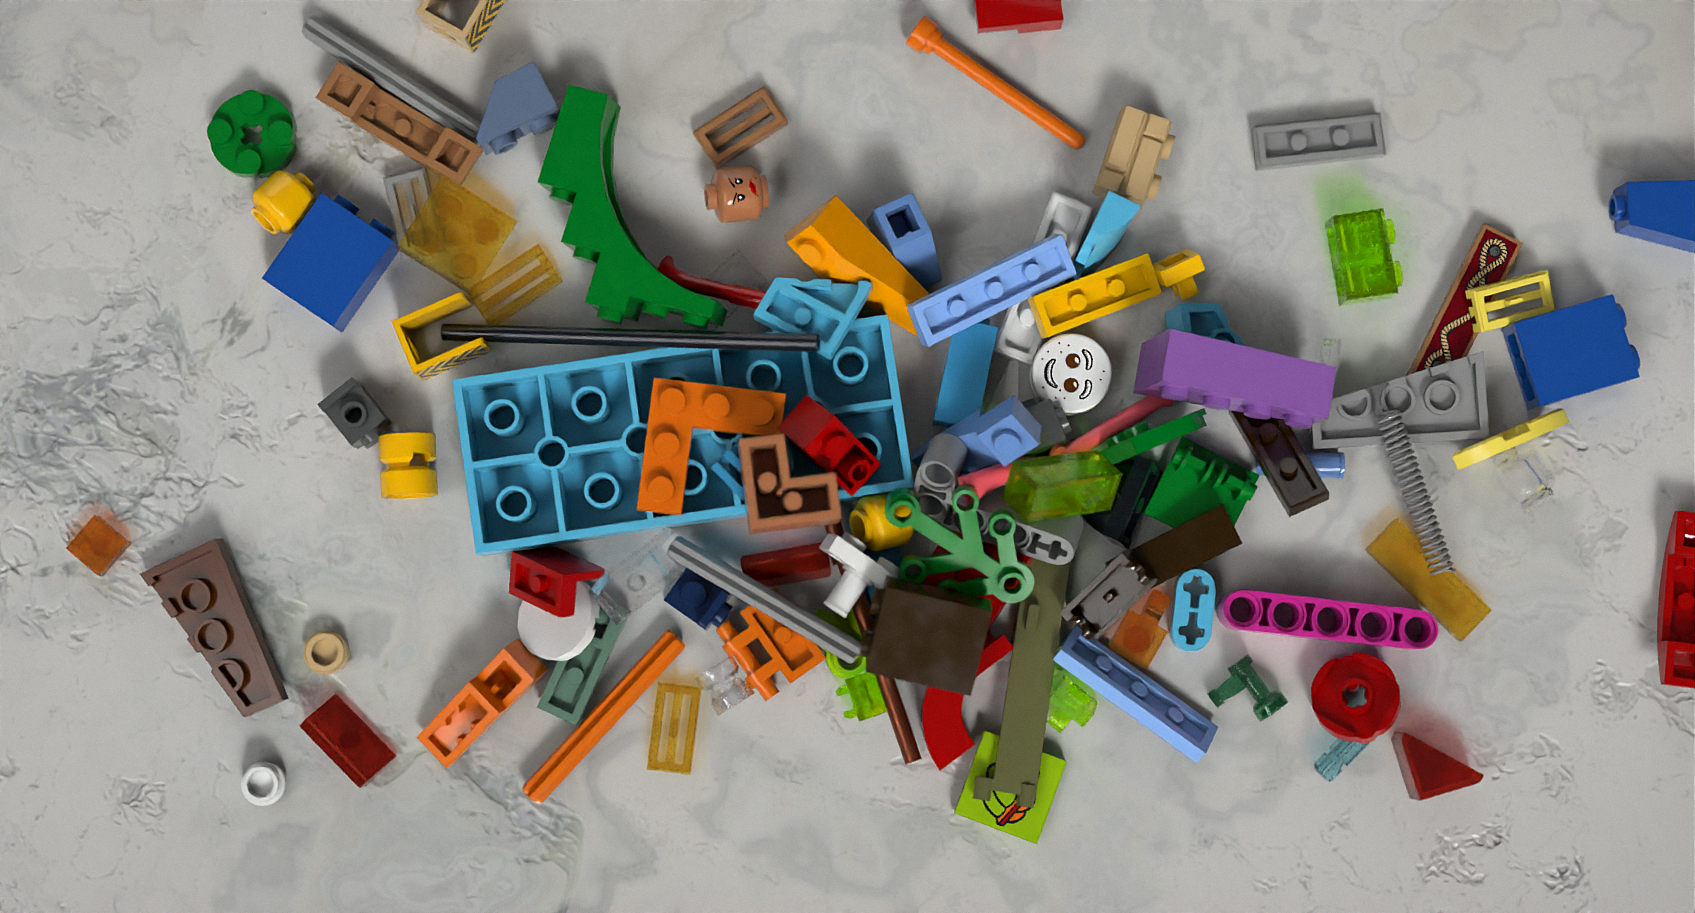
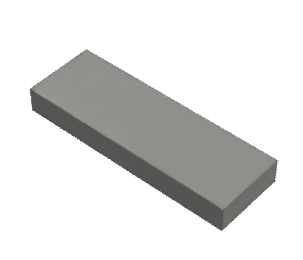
M1380 112L1253 126L1251 129L1256 171L1378 158L1386 154Z

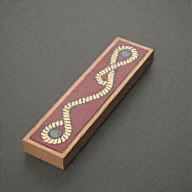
M1486 224L1480 226L1407 375L1468 355L1478 333L1473 332L1472 324L1476 323L1475 316H1470L1469 307L1473 305L1472 300L1466 298L1465 290L1505 280L1523 244L1522 242ZM1498 293L1484 296V302L1494 301Z

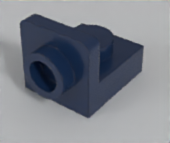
M688 568L684 570L664 599L665 602L706 631L711 624L719 628L733 608V606L727 603L732 596L730 593Z

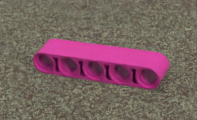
M1251 590L1229 592L1219 600L1217 605V617L1221 624L1226 628L1237 631L1403 650L1425 649L1434 643L1438 635V624L1435 618L1430 613L1417 609ZM1236 598L1243 599L1249 606V616L1242 623L1235 621L1230 614V605ZM1280 603L1286 604L1292 611V621L1285 628L1279 626L1273 616L1275 607ZM1323 608L1331 610L1335 615L1336 623L1330 632L1323 631L1317 623L1318 613ZM1367 613L1373 614L1379 623L1378 632L1373 637H1368L1361 629L1362 618ZM1411 618L1416 619L1422 627L1421 637L1416 642L1409 640L1405 634V625Z

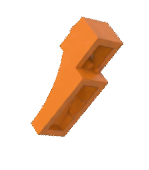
M519 638L504 647L475 678L470 680L417 738L446 769L449 768L510 707L521 699L548 669L534 654L529 652Z

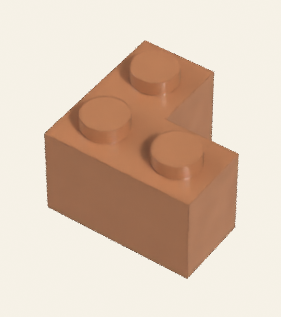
M784 434L739 439L738 454L749 535L839 523L842 517L835 473L790 478Z

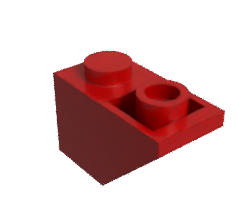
M807 395L777 427L801 453L825 474L835 473L837 485L851 497L854 496L881 465L835 415Z

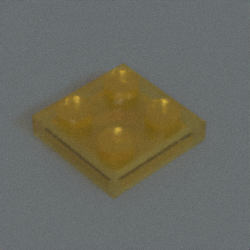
M443 175L396 249L472 295L518 221Z

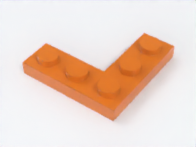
M654 378L637 510L682 516L693 429L758 437L782 434L777 427L784 418L786 394Z

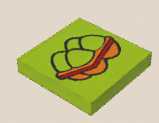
M984 730L954 813L1037 844L1067 761L1042 752L1034 808L1016 806L1018 794L991 790L990 801L973 799L976 776L993 779L999 736Z

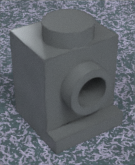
M352 377L317 404L349 444L357 449L363 445L367 449L379 442L378 436L387 434L385 428L392 423L361 382ZM355 408H360L362 418L356 423H351L348 419V414Z

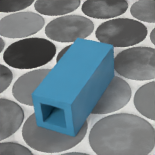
M986 318L951 336L932 422L933 425L950 428L981 408L998 327L989 325L990 319Z

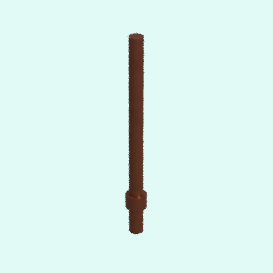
M841 520L836 524L824 525L827 535L830 533L841 538L845 533ZM830 556L833 566L838 565L842 576L845 572L842 568L844 565ZM863 591L852 607L862 637L865 630L873 631L875 623L873 614H869L870 605L866 593ZM875 674L905 764L922 759L895 679Z

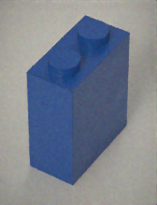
M321 193L262 279L340 332H343L400 250L399 246L391 240L395 232L374 218L370 224H367L356 216L360 209L340 195H337L333 201Z
M1613 294L1515 322L1501 329L1528 411L1640 377L1638 372L1640 358L1636 348L1629 344L1624 329L1627 325L1626 315L1622 306L1615 302Z

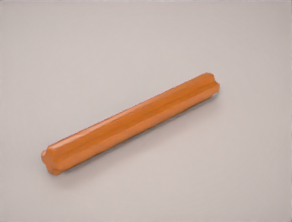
M665 631L526 781L522 787L524 793L532 801L538 804L543 803L684 650V642L672 631Z

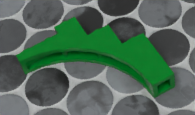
M568 85L538 183L550 192V199L572 206L561 242L574 251L573 258L596 265L585 303L598 311L597 318L619 325L622 324L623 318L638 322L642 311L662 319H666L668 313L683 316L682 323L703 330H707L708 323L723 327L728 310L715 300L684 289L664 276L659 270L657 271V268L647 259L630 233L619 205L613 173L614 137L621 107L608 94Z

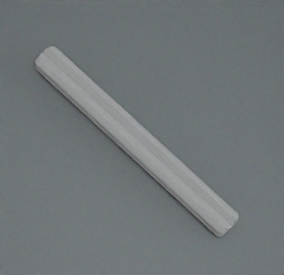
M311 16L304 24L301 32L306 39L445 128L447 126L479 145L476 137L481 125L480 122L317 16Z
M677 536L672 541L667 551V555L671 559L847 663H853L858 657L861 642L683 537Z

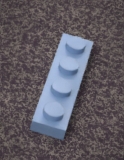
M1054 234L906 305L922 346L929 347L1077 275L1063 235Z
M1075 625L1065 638L1053 660L1100 693L1105 699L1111 701L1132 716L1141 725L1150 729L1171 744L1176 750L1197 763L1206 754L1218 726L1095 638L1090 640L1084 638L1081 635L1083 630Z

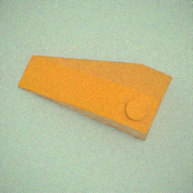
M837 195L784 234L786 243L823 279H831L832 283L858 284V280L872 283L873 290L867 298L865 305L881 315L888 314L889 320L918 337L906 305L929 295V293Z

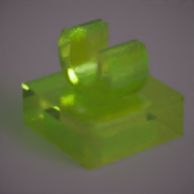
M865 672L845 679L846 685L836 690L837 696L850 694L854 706L853 709L843 712L844 718L857 717L860 722L887 712L875 674Z
M1064 675L1053 688L1049 697V701L1056 707L1050 713L1047 723L1059 733L1065 729L1072 719L1084 727L1095 714L1099 702Z

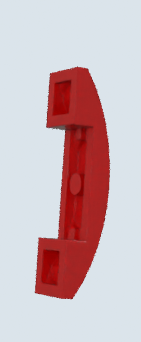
M1677 510L1674 511L1669 529L1660 580L1657 616L1658 666L1661 685L1695 689V513Z

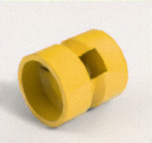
M408 432L378 436L379 460L386 464V469L380 473L381 498L415 499L438 496L437 471L430 467V463L436 459V435L424 432Z

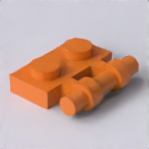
M776 587L772 589L776 593L780 594ZM751 605L740 612L750 626L739 634L730 620L716 629V632L725 643L722 648L728 657H735L748 676L745 678V681L752 690L756 687L765 702L780 692L770 678L776 672L781 670L791 684L826 659L814 642ZM757 638L772 657V660L763 666L748 647V644Z

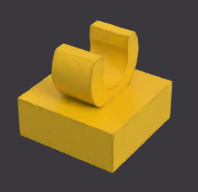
M1186 248L1152 264L1159 284L1166 288L1171 286L1176 297L1180 296L1184 301L1199 294L1192 276L1204 271L1205 268L1198 253Z

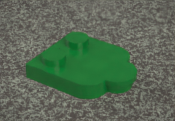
M1205 408L1151 429L1147 421L1105 439L1108 448L1094 454L1100 470L1207 426L1203 415L1207 414Z

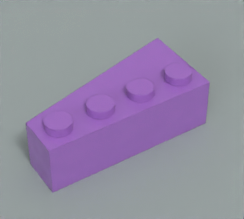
M1169 329L1141 344L1133 393L1203 405L1211 409L1244 412L1245 416L1256 419H1270V417L1284 419L1285 424L1288 426L1311 428L1313 423L1329 418L1336 367Z

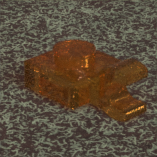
M1153 589L1140 615L1131 610L1126 612L1107 647L1147 670L1168 631L1157 624L1172 598Z

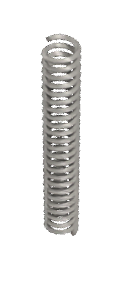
M1390 410L1377 413L1376 416L1378 418L1386 416L1377 421L1378 424L1390 422L1381 426L1379 430L1392 429L1384 432L1382 437L1395 435L1386 439L1384 443L1397 442L1387 446L1386 450L1400 448L1389 453L1388 456L1402 455L1392 459L1391 463L1405 461L1393 467L1394 470L1407 468L1397 472L1395 476L1399 477L1410 474L1398 480V483L1412 481L1402 485L1400 489L1404 490L1415 487L1403 492L1402 496L1404 497L1417 494L1405 499L1404 502L1409 503L1421 500L1407 506L1409 510L1422 507L1410 512L1409 515L1414 516L1426 513L1411 520L1413 523L1427 520L1415 525L1414 529L1431 526L1416 533L1417 536L1432 533L1419 538L1418 542L1436 539L1421 545L1420 548L1422 549L1437 546L1424 551L1423 555L1441 552L1425 559L1426 562L1442 559L1429 564L1427 568L1431 569L1446 565L1431 571L1429 574L1435 575L1448 571L1454 573L1456 569L1452 567L1453 562L1449 561L1451 555L1447 554L1449 549L1445 548L1447 543L1442 541L1444 536L1440 534L1442 529L1437 528L1440 523L1436 521L1437 516L1433 515L1435 509L1431 508L1433 503L1428 502L1431 497L1426 495L1428 492L1424 488L1426 483L1421 482L1424 477L1419 475L1421 470L1416 469L1419 463L1415 462L1417 457L1412 456L1414 450L1410 449L1412 446L1408 442L1410 437L1405 436L1408 432L1403 429L1406 424L1400 423L1403 420V417L1398 416L1401 411Z

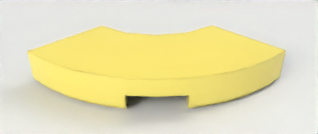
M1558 408L1455 452L1452 458L1457 469L1460 470L1570 423L1564 408Z

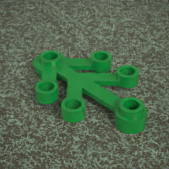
M958 486L951 496L953 509L959 514L963 538L921 511L919 498L912 490L898 488L887 495L884 504L885 516L892 525L901 528L911 526L949 551V553L926 557L915 554L906 556L900 564V574L903 580L922 583L927 575L974 567L986 576L962 582L953 578H947L942 580L937 587L943 589L954 588L960 593L973 596L994 594L999 600L1006 603L1020 602L1031 594L1034 587V576L1027 564L1017 560L1013 539L1016 524L1014 516L1010 511L998 509L992 512L988 518L989 531L993 537L997 538L998 561L983 551L976 512L979 506L977 491L972 486ZM963 494H969L974 500L970 505L962 506L957 502L958 497ZM900 505H906L911 509V512L905 517H900L895 514L894 510ZM1000 518L1007 519L1010 522L1009 527L1004 530H998L993 525ZM911 564H917L922 568V571L917 575H910L905 569ZM1010 577L1020 580V584L1015 588L1006 587L1004 582Z

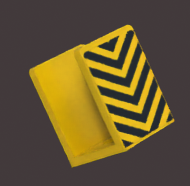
M463 292L453 294L391 321L413 374L423 381L492 351L490 344L481 337L425 362H422L410 333L472 307L471 300Z

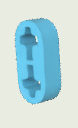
M1190 569L1180 574L1173 588L1169 635L1172 643L1178 649L1186 652L1198 651L1204 648L1209 642L1212 631L1216 593L1215 582L1210 574L1200 569ZM1193 576L1198 577L1199 585L1206 587L1205 594L1197 596L1195 608L1190 607L1191 594L1183 590L1184 584L1192 582ZM1189 613H1195L1194 627L1201 629V636L1193 638L1192 644L1189 645L1186 644V636L1179 635V627L1187 626Z

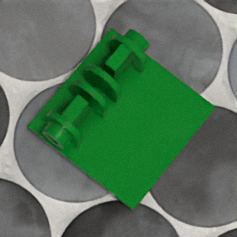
M1182 436L1144 514L1174 529L1223 504L1233 526H1235L1247 500L1250 501L1257 489L1255 484L1260 475Z

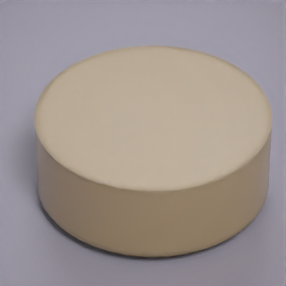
M334 631L314 633L308 638L303 649L306 665L318 674H334L345 667L350 656L348 642L341 634Z

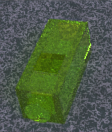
M1098 450L1013 461L1002 498L1026 522L1111 510L1122 473Z

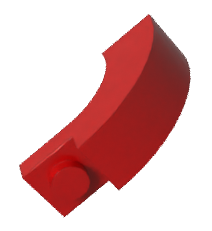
M991 633L986 635L976 677L1014 649L1004 634L996 639ZM927 686L922 702V731L931 758L941 771L973 747L975 743L968 735L962 720L961 708L964 694Z

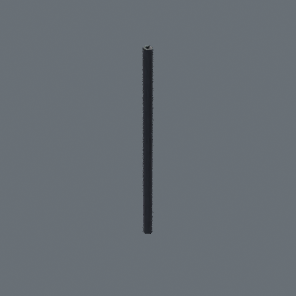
M443 324L441 326V338L443 341L471 342L482 337L487 342L799 352H819L821 345L819 334Z

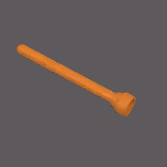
M923 16L916 25L906 45L918 53L922 51L929 55L932 52L1071 148L1081 149L1085 145V137L1079 131L943 39L944 33L938 30L939 25L933 20Z

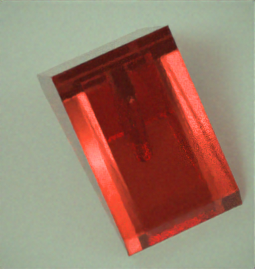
M1395 731L1391 738L1410 799L1421 801L1478 784L1484 776L1405 732Z

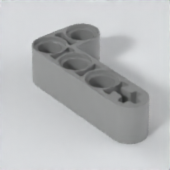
M937 434L931 439L918 468L913 492L919 498L921 511L950 530L962 534L959 514L953 509L951 496L953 491L959 486L958 477L967 474L963 472L967 458V448L960 438L952 434ZM1003 485L979 499V506L976 512L982 541L997 546V538L993 537L989 531L988 518L995 510L1005 509L1010 511L1015 519L1016 529L1013 539L1017 553L1055 565L1066 564L1074 557L1084 528V521L1077 511ZM962 495L958 497L957 502L960 505H970ZM1000 518L995 521L993 526L998 530H1004L1009 527L1010 522L1007 519Z

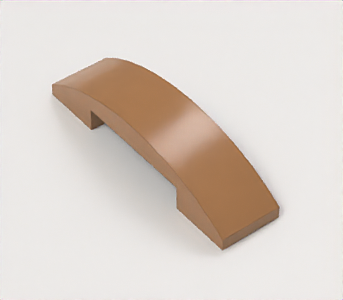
M340 62L337 63L315 97L372 136L459 186H462L484 151L482 147L447 126L446 128L381 90L375 83Z

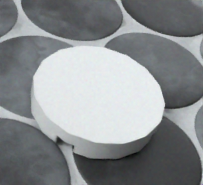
M577 581L574 616L562 618L523 600L518 611L517 624L521 642L530 653L546 660L567 661L580 654L592 641L596 632L593 627L595 625V618L599 619L600 607L595 592L586 582Z

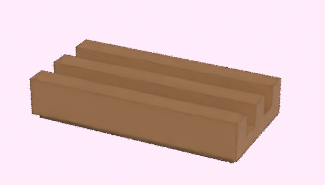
M765 86L693 131V135L712 161L714 167L719 169L788 125V121ZM761 101H764L766 107L709 142L707 136ZM774 116L775 119L719 155L717 154L716 150L767 117Z

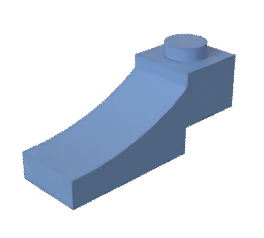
M1013 395L987 413L981 408L941 434H952L965 443L967 458L963 472L969 474L996 463H1001L1005 467L1040 444L1041 424ZM930 441L913 451L911 461L918 468Z

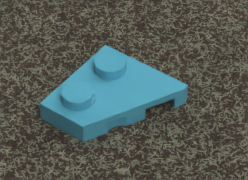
M775 277L753 314L754 320L778 333L819 334L821 345L819 352L816 353L832 360L872 292L873 286L868 281L859 280L858 284L832 283L831 279H813L803 282L797 278Z

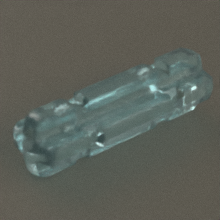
M1337 739L1329 747L1331 749L1328 754L1324 752L1314 762L1313 766L1322 778L1329 782L1333 781L1342 772L1341 766L1343 764L1348 766L1369 743L1362 744Z

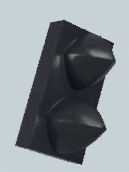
M1139 455L1136 456L1135 460L1126 459L1102 469L1109 486L1120 494L1118 499L1095 497L1081 501L1078 505L1082 517L1094 530L1101 533L1113 544L1128 549L1131 545L1144 511L1163 472L1154 461Z

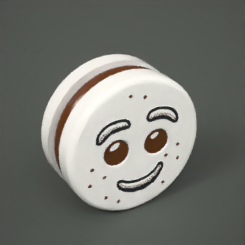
M1075 333L1058 335L1047 341L1037 352L1029 372V382L1033 395L1039 397L1040 402L1051 399L1054 409L1062 407L1066 416H1078L1092 410L1105 397L1112 380L1111 363L1105 350L1095 340Z

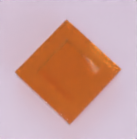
M94 515L66 549L96 575L103 577L132 543L100 516Z

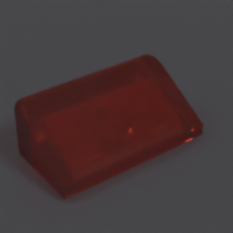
M822 542L745 555L740 558L742 572L766 587L826 578L831 575L829 554L819 548Z
M334 694L299 725L359 788L366 787L397 756L338 694Z

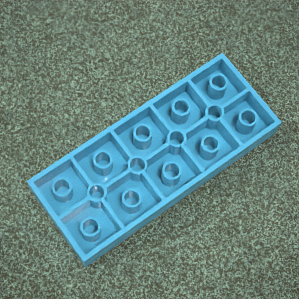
M888 314L855 319L832 360L816 352L659 348L452 379L476 554L481 556L747 517L745 502L711 470V467L741 437L745 439L758 436L693 429L682 516L637 510L654 378L785 393L786 402L783 420L806 395L835 415L881 463L879 468L853 497L837 485L839 503L859 500L868 495L889 493L898 488H907L913 491L914 487ZM785 437L790 478L825 474ZM730 463L725 470L743 487L741 473Z

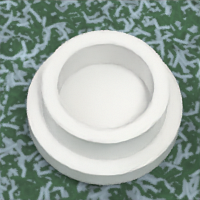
M255 763L243 774L241 780L242 793L254 805L268 806L280 800L286 790V777L282 769L274 763Z

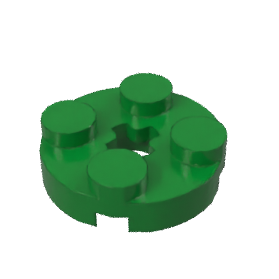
M248 90L231 97L218 108L207 127V137L210 140L214 156L228 171L243 178L260 177L262 179L270 177L275 171L283 170L293 159L297 147L295 144L297 126L292 114L280 101L270 95ZM249 127H263L259 134L263 139L260 144L256 145L253 142H249L247 145L244 144L245 131Z

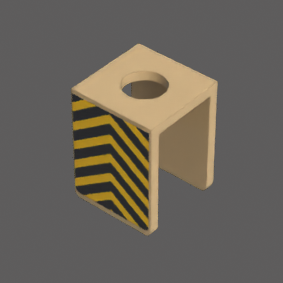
M423 0L416 13L424 26L472 54L476 51L505 0H480L463 30H460L439 18L449 0Z

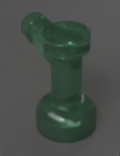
M1247 654L1227 668L1232 676L1224 681L1216 690L1213 689L1207 694L1218 708L1224 704L1225 700L1247 688L1256 701L1253 706V712L1259 721H1263L1286 705L1288 700L1280 691L1274 690L1270 692L1251 666L1253 659Z

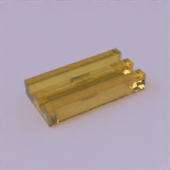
M537 244L466 292L488 325H498L562 283L563 280L539 244ZM538 258L541 263L540 265L487 300H482L480 297L482 294ZM546 272L548 273V278L492 314L490 312V309Z
M658 682L647 770L691 775L702 687ZM667 692L674 693L666 760L665 762L658 761L666 695ZM683 694H688L692 696L683 764H676L675 755Z

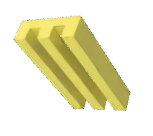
M1539 270L1465 290L1466 298L1471 299L1473 305L1469 307L1470 316H1475L1476 323L1472 324L1474 333L1486 332L1556 311L1548 270ZM1539 282L1540 288L1484 302V296ZM1538 298L1543 300V305L1488 320L1487 312Z

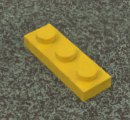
M1145 253L1038 293L1028 298V302L1041 338H1048L1160 295L1162 291L1149 254Z

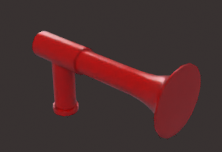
M666 255L657 268V271L659 270L664 276L686 290L726 300L732 304L755 310L766 294L765 291L736 284L730 285L684 273L675 267L674 260L670 255Z

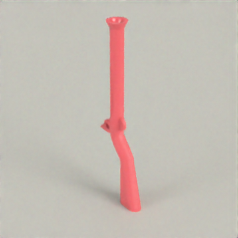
M1146 396L1065 446L1062 444L1054 446L1050 451V455L1041 460L1019 457L1005 467L998 463L958 477L959 486H972L977 491L978 498L981 499L1021 474L1043 477L1044 481L1050 485L1052 480L1058 481L1063 478L1066 472L1065 465L1105 442V439L1117 435L1158 409L1172 407L1173 401ZM962 495L968 504L973 502L974 498L971 495Z

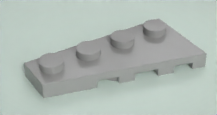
M1484 352L1475 353L1331 399L1329 418L1313 423L1310 428L1311 450L1392 445L1397 443H1384L1386 439L1395 435L1382 437V434L1392 429L1379 430L1381 426L1390 422L1377 423L1379 419L1386 417L1378 418L1376 416L1377 413L1390 410L1401 411L1398 416L1403 417L1400 423L1406 424L1403 429L1408 431L1405 436L1410 437L1409 443L1490 438Z

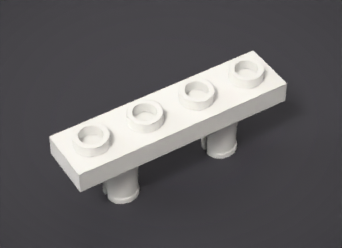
M846 532L841 538L828 533L819 547L844 565L842 568L845 572L823 603L842 617H847L866 586L872 587L874 585L876 588L883 589L886 576L895 578L900 576V569L883 557H880L875 562L866 556L863 552L867 546Z

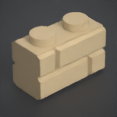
M1127 105L1122 106L1092 193L1105 198L1107 193L1111 191L1141 205L1139 209L1143 207L1146 199L1154 201L1162 180V176L1155 174L1159 160H1168L1176 137L1168 134L1172 122L1169 119L1154 114H1147L1145 111Z

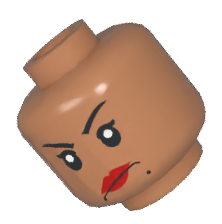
M751 165L716 169L713 173L711 184L704 185V199L707 210H714L718 220L722 223L758 219L761 216L762 210L769 206V188L766 176L764 174L759 175L756 168Z

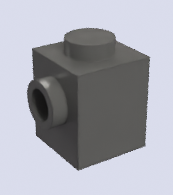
M1039 397L1021 402L1041 424L1040 444L1021 457L1035 459L1050 453L1051 449L1058 444L1066 445L1067 438L1065 434L1071 432V428L1062 407L1054 409L1051 399L1040 402Z

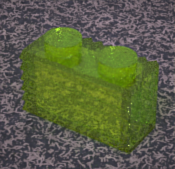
M1384 208L1334 215L1325 222L1339 306L1390 299L1398 294L1397 287L1403 284V274L1399 261H1393L1390 245L1395 243V228L1391 219H1385Z

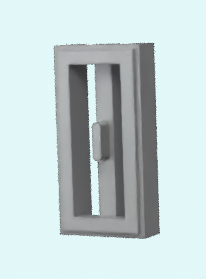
M423 167L383 177L402 260L407 262L413 260L412 258H424L432 253L440 254L446 252L426 168ZM416 179L419 181L433 243L430 244L426 243L412 180ZM403 183L417 247L413 248L409 246L395 184Z

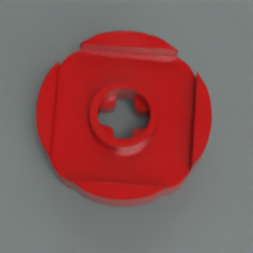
M1351 653L1352 656H1344L1340 659L1336 657L1329 660L1316 673L1311 686L1312 708L1320 725L1329 734L1344 741L1365 744L1374 741L1378 736L1387 732L1395 723L1401 708L1400 687L1392 670L1383 661L1369 654ZM1358 688L1364 689L1363 696L1367 702L1363 706L1357 705L1355 708L1348 706L1349 701L1344 696L1347 690L1355 692Z

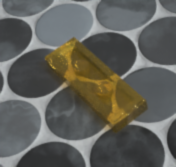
M1398 518L1394 519L1371 542L1365 551L1458 642L1463 641L1492 610L1451 571L1430 575L1431 571L1446 565L1431 569L1427 568L1429 564L1438 562L1440 559L1426 562V558L1435 554L1423 555L1424 551L1430 549L1420 548L1423 543L1418 542L1419 539Z

